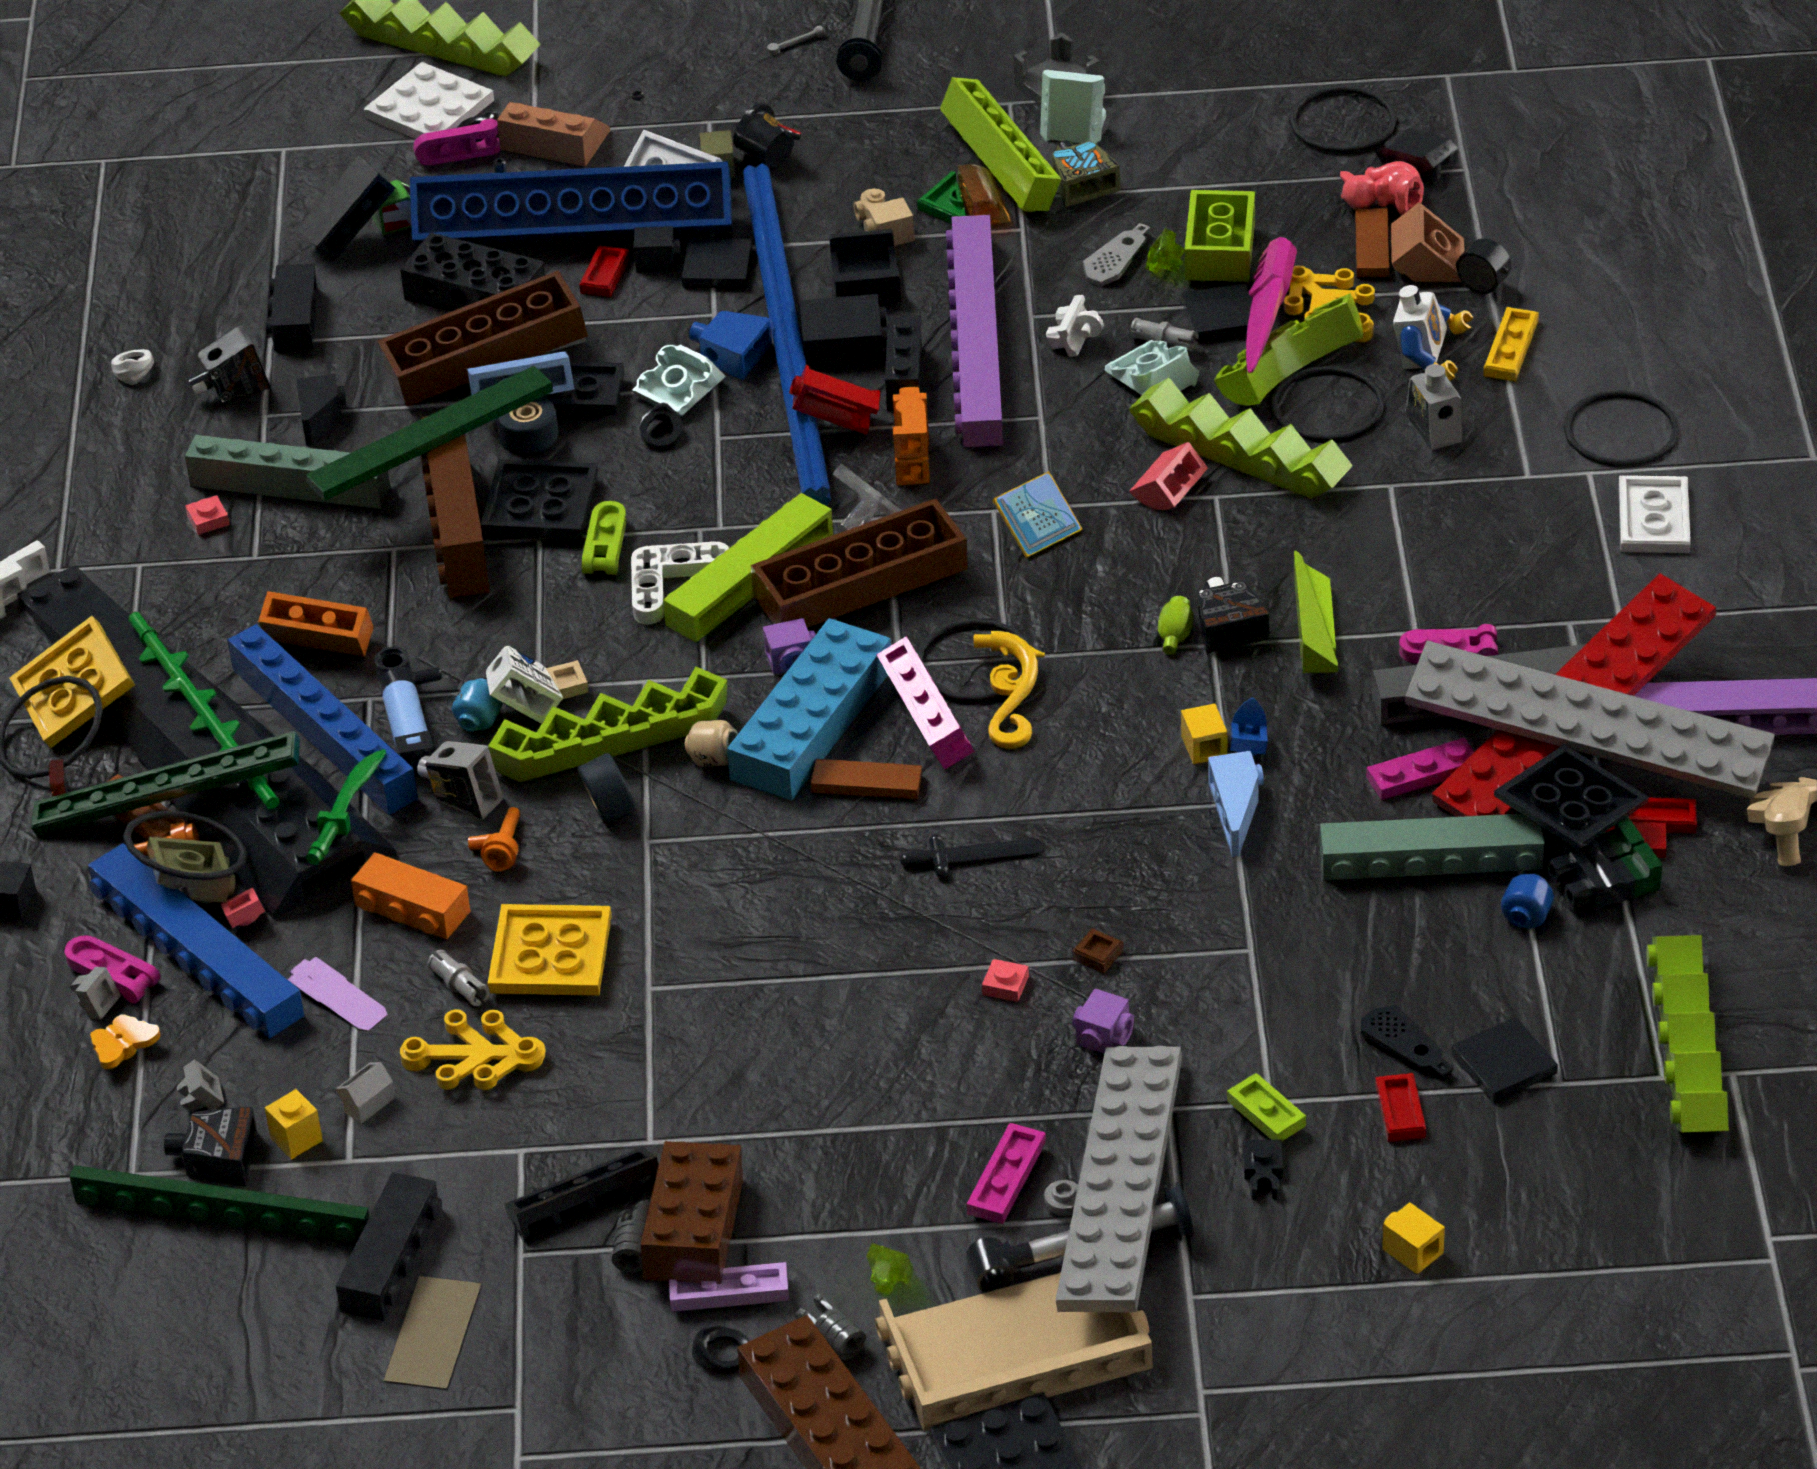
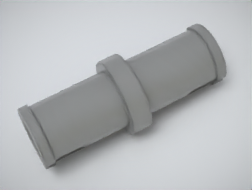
M1135 318L1131 324V328L1137 329L1136 331H1130V336L1133 339L1164 341L1167 343V346H1182L1191 352L1197 346V341H1192V338L1198 339L1197 331L1172 327V324L1163 321L1159 324L1141 320L1140 318Z
M445 950L435 951L443 959L442 961L431 954L427 963L428 968L444 980L445 986L449 990L459 992L473 1006L482 1005L481 1001L475 997V994L484 1002L488 999L490 994L488 986L475 978L472 970L466 964L457 963Z

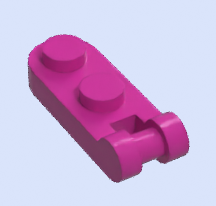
M485 119L476 125L422 134L416 138L413 144L415 157L421 164L436 165L497 154L501 150L499 138L496 137L499 133L497 121ZM477 139H483L481 142H476Z
M1483 624L1477 629H1413L1405 632L1399 640L1400 656L1410 663L1418 664L1426 641L1483 656L1498 655V646L1496 644L1497 629L1491 624Z
M89 935L78 936L70 940L65 946L66 961L71 969L86 975L95 967L107 968L119 992L131 1003H137L145 995L144 990L147 987H153L161 979L160 972L153 965ZM131 975L136 976V978H135L134 980L131 979V978H129V977H130Z

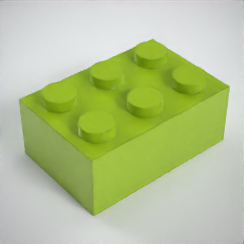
M1191 190L1185 241V280L1250 282L1255 228V192Z

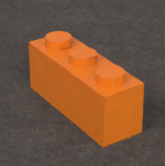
M267 591L258 620L261 629L275 642L362 657L366 655L374 628L368 610L365 607Z
M375 852L351 879L355 906L447 940L471 912L466 885Z

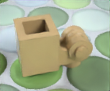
M874 188L864 191L861 194V200L853 203L857 220H864L865 231L892 229L894 246L915 241L913 214L903 197L885 202V192Z

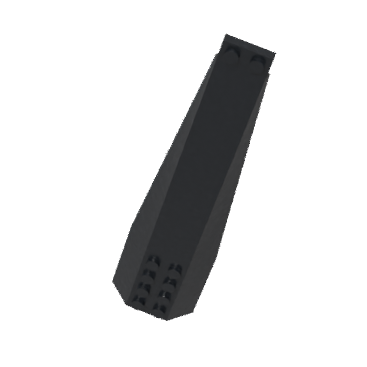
M76 565L17 593L19 605L33 618L35 626L51 646L90 616H93L100 623L135 684L122 696L105 707L103 714L109 723L112 722L121 739L124 743L127 742L130 745L134 756L139 762H143L148 771L215 753L222 748L209 729L197 732L191 730L190 726L198 714L181 691H163L162 686L170 679V676L158 660L147 663L140 661L139 657L147 645L140 641L138 633L128 621L130 614L96 586ZM161 641L170 654L176 653L163 641ZM185 661L181 669L197 690H215L216 696L208 705L222 723L238 720L241 724L233 736L239 746L275 736ZM300 756L297 766L263 774L267 779V784L279 799V804L274 809H268L256 792L249 788L246 779L169 800L171 804H175L178 812H187L210 818L228 827L242 839L248 854L244 866L233 874L246 891L251 888L254 889L264 910L273 919L305 904L302 882L352 856L363 866L374 852L389 858L397 855L396 850L349 804L346 812H349L351 826L348 836L337 834L329 847L328 854L319 864L312 865L307 861L306 855L308 850L319 837L318 814L320 811L331 813L339 792L320 772ZM185 820L188 824H195L200 841L220 842L224 856L229 857V867L237 863L240 855L236 844L224 833L205 824Z

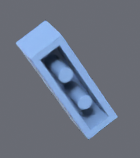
M564 351L469 368L467 370L471 393L474 395L532 366H535L552 382L553 392L549 394L574 390L569 357Z

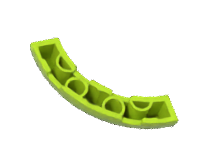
M1351 293L1315 308L1313 313L1301 323L1298 320L1289 321L1270 332L1253 373H1249L1247 370L1246 349L1237 354L1238 361L1233 367L1231 365L1224 366L1214 379L1216 386L1223 396L1236 404L1246 406L1260 404L1266 394L1289 375L1314 360L1363 338L1361 319Z

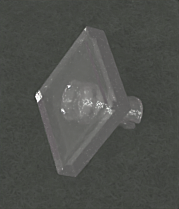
M840 464L833 473L834 476L859 495L858 499L860 501L841 523L848 530L868 523L875 513L880 514L881 512L888 516L902 511L843 464Z

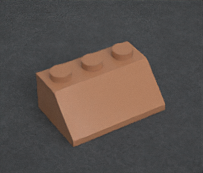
M509 102L497 119L501 150L585 167L610 132L609 125L594 118L528 106L522 103Z

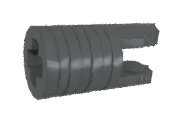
M641 1201L637 1203L633 1214L626 1210L619 1213L612 1264L621 1271L631 1273L642 1270L641 1240L650 1202Z
M821 1293L813 1297L816 1307L823 1313L818 1320L808 1311L804 1310V1308L802 1309V1307L794 1315L796 1319L805 1315L809 1316L841 1360L853 1358L865 1344L866 1334Z

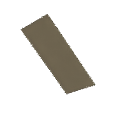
M419 1276L384 1381L447 1389L481 1283Z

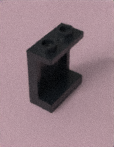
M892 229L840 233L829 236L835 297L878 294V303L901 301L900 275L896 263Z
M878 294L800 300L806 365L818 366L817 350L875 346L877 359H883V347H887V327H884L887 326L886 309L885 307H879Z

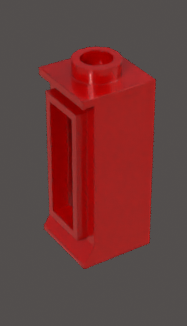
M808 365L805 366L801 376L796 375L794 377L789 394L794 395L792 409L865 435L869 431L870 414L877 415L879 411L880 390H868L811 370Z

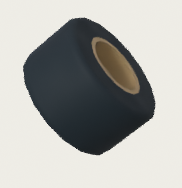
M540 397L497 418L500 442L510 452L520 455L540 453L550 448L557 440L558 424L556 410L553 403L545 397Z
M605 753L578 767L577 770L582 783L603 823H609L635 810L636 806L631 793L609 753Z

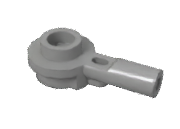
M1058 1180L1046 1188L1044 1193L1045 1203L1052 1213L1058 1216H1070L1073 1214L1078 1184L1069 1180Z

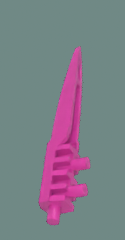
M1278 237L1269 242V246L1261 254L1258 260L1259 266L1253 274L1255 282L1249 291V295L1253 300L1246 339V364L1249 373H1253L1272 330L1278 309L1290 286L1297 249L1291 241L1284 237Z

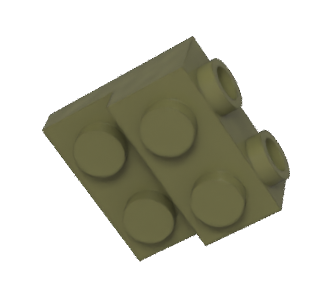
M149 837L147 845L149 859L165 867L199 873H211L229 868V857L224 856L220 842ZM153 869L158 885L171 889H178L182 886L187 887L190 899L202 904L226 903L228 896H233L234 874L213 880H191L163 874Z

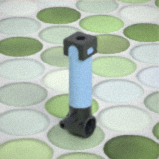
M396 646L386 647L377 652L375 656L378 687L382 693L397 754L413 767L414 776L417 777L420 776L417 771L420 759L424 756L430 757L434 753V746L430 731L427 730L416 685L441 681L442 673L439 667L412 672L409 654L405 649Z

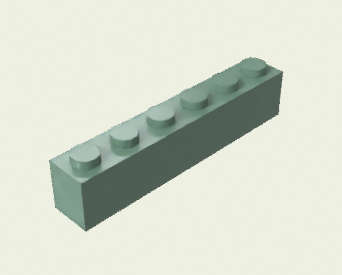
M195 435L185 455L190 487L377 509L382 508L391 488L389 473L386 471L324 501L307 484L306 474L350 454L336 450L331 451Z
M1523 814L1320 824V858L1323 880L1543 870L1544 839L1542 827Z

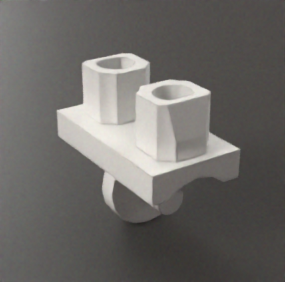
M1084 295L1074 296L1070 306L1059 307L1055 314L1058 326L1049 327L1046 332V338L1051 349L1065 348L1068 357L1078 356L1085 339L1098 336L1104 326L1103 320L1096 311H1087L1085 309Z

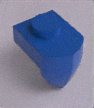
M1252 697L1245 701L1233 716L1230 729V751H1237L1238 753L1251 751L1252 756L1256 754H1266L1268 739L1266 715L1259 702Z

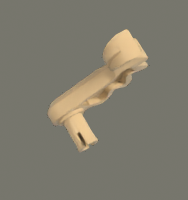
M1805 777L1799 778V782L1771 783L1770 791L1757 793L1754 799L1749 798L1750 806L1747 808L1748 821L1765 823L1766 831L1776 835L1777 862L1782 866H1792L1801 862L1798 833L1806 828L1810 806L1813 802L1817 801V780Z

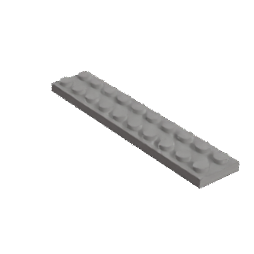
M1426 641L1405 695L1406 705L1560 747L1565 744L1575 751L1754 799L1775 736V734L1431 641Z
M1118 1046L1106 1047L1056 1295L1057 1312H1137L1182 1063L1181 1047Z

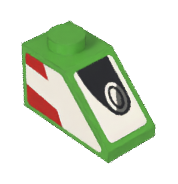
M399 180L390 182L396 189L372 216L382 236L412 227L410 186Z

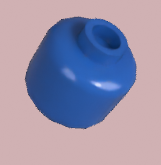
M1518 875L1509 883L1501 899V911L1504 917L1514 926L1527 929L1536 928L1545 921L1553 905V890L1548 882L1539 875Z

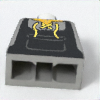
M1438 364L1429 365L1426 367L1425 373L1414 375L1409 379L1405 414L1429 448L1436 450L1462 442L1461 402L1459 393L1445 375V368Z
M447 741L430 757L424 756L418 763V774L421 777L430 779L435 798L440 803L475 818L483 820L504 799L489 748L486 745Z

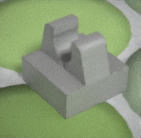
M95 967L89 974L78 976L70 986L71 990L75 991L79 998V1005L84 1007L90 1019L101 1020L121 996L105 967Z
M195 1059L183 1067L185 1078L178 1084L177 1091L185 1096L180 1101L184 1108L190 1112L205 1106L210 1110H216L225 1104L219 1078Z

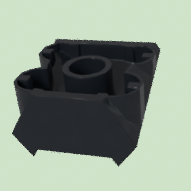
M1408 128L1381 145L1375 153L1379 158L1380 166L1396 161L1406 162L1417 169L1423 182H1433L1441 175V165L1451 162L1454 152L1458 147L1448 138Z

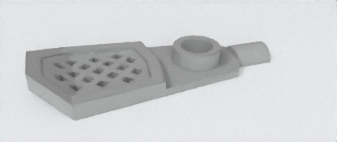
M1139 223L1133 230L1123 231L1083 261V268L1087 282L1102 287L1118 280L1132 263L1133 257L1146 242V238L1143 235L1150 227Z

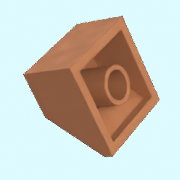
M1420 202L1391 224V262L1398 273L1405 274L1414 282H1461L1456 269V262L1464 252V238Z

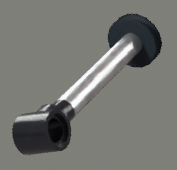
M1176 1182L1173 1189H1169L1165 1185L1166 1203L1155 1207L1151 1231L1173 1226L1180 1241H1182L1184 1234H1189L1193 1238L1194 1230L1191 1214L1180 1184ZM1069 1230L1012 1247L1009 1242L1002 1243L999 1239L993 1237H986L975 1241L966 1250V1259L978 1289L983 1292H991L1005 1288L1011 1284L1014 1276L1018 1275L1017 1269L1063 1257L1065 1255Z

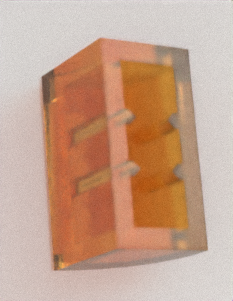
M966 164L958 166L959 188L969 216L990 215L991 225L1011 222L1010 214L992 173L980 165Z

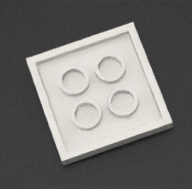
M421 62L364 108L365 119L416 139L425 133L457 128L462 121L476 116L494 101V93L489 88Z

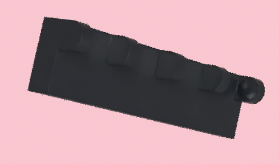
M641 1147L505 1203L507 1216L516 1224L521 1239H528L531 1237L528 1225L549 1217L552 1225L557 1227L562 1224L559 1213L584 1202L588 1212H593L597 1210L595 1197L619 1188L623 1198L632 1196L629 1183L649 1175L655 1184L659 1163L654 1154Z

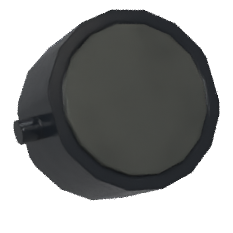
M1478 239L1460 255L1456 262V269L1459 279L1466 287L1479 294H1489L1495 291L1508 277L1512 270L1509 254L1500 244L1490 239Z

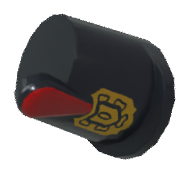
M757 103L745 112L738 123L733 136V144L739 151L772 168L779 166L788 158L792 152L794 140L799 141L802 133L779 123L775 119L771 106L765 103Z

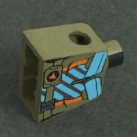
M1066 140L1059 143L1056 151L1052 153V168L1061 178L1057 190L1065 207L1120 191V165L1096 143L1087 141L1073 145L1071 141Z

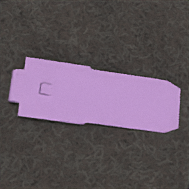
M314 957L311 961L304 959L289 972L291 975L287 979L289 982L317 1002L323 1003L358 1029L369 1031L388 1015L381 1004L348 982L343 975L317 957Z

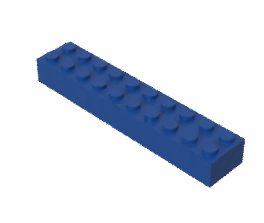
M728 161L410 177L412 241L416 247H419L430 233L474 244L629 237L634 236L635 227L673 226L674 234L733 231Z

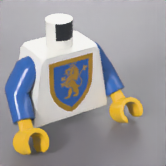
M1405 286L1399 291L1400 302L1393 320V326L1403 369L1422 368L1425 370L1429 365L1438 364L1437 359L1447 331L1446 322L1451 332L1459 335L1471 329V326L1466 323L1472 321L1473 316L1466 310L1456 315L1451 314V309L1437 302L1434 293H1419L1417 286ZM1447 360L1441 366L1445 368V375L1451 381L1455 378L1454 374L1458 372V368L1452 361Z

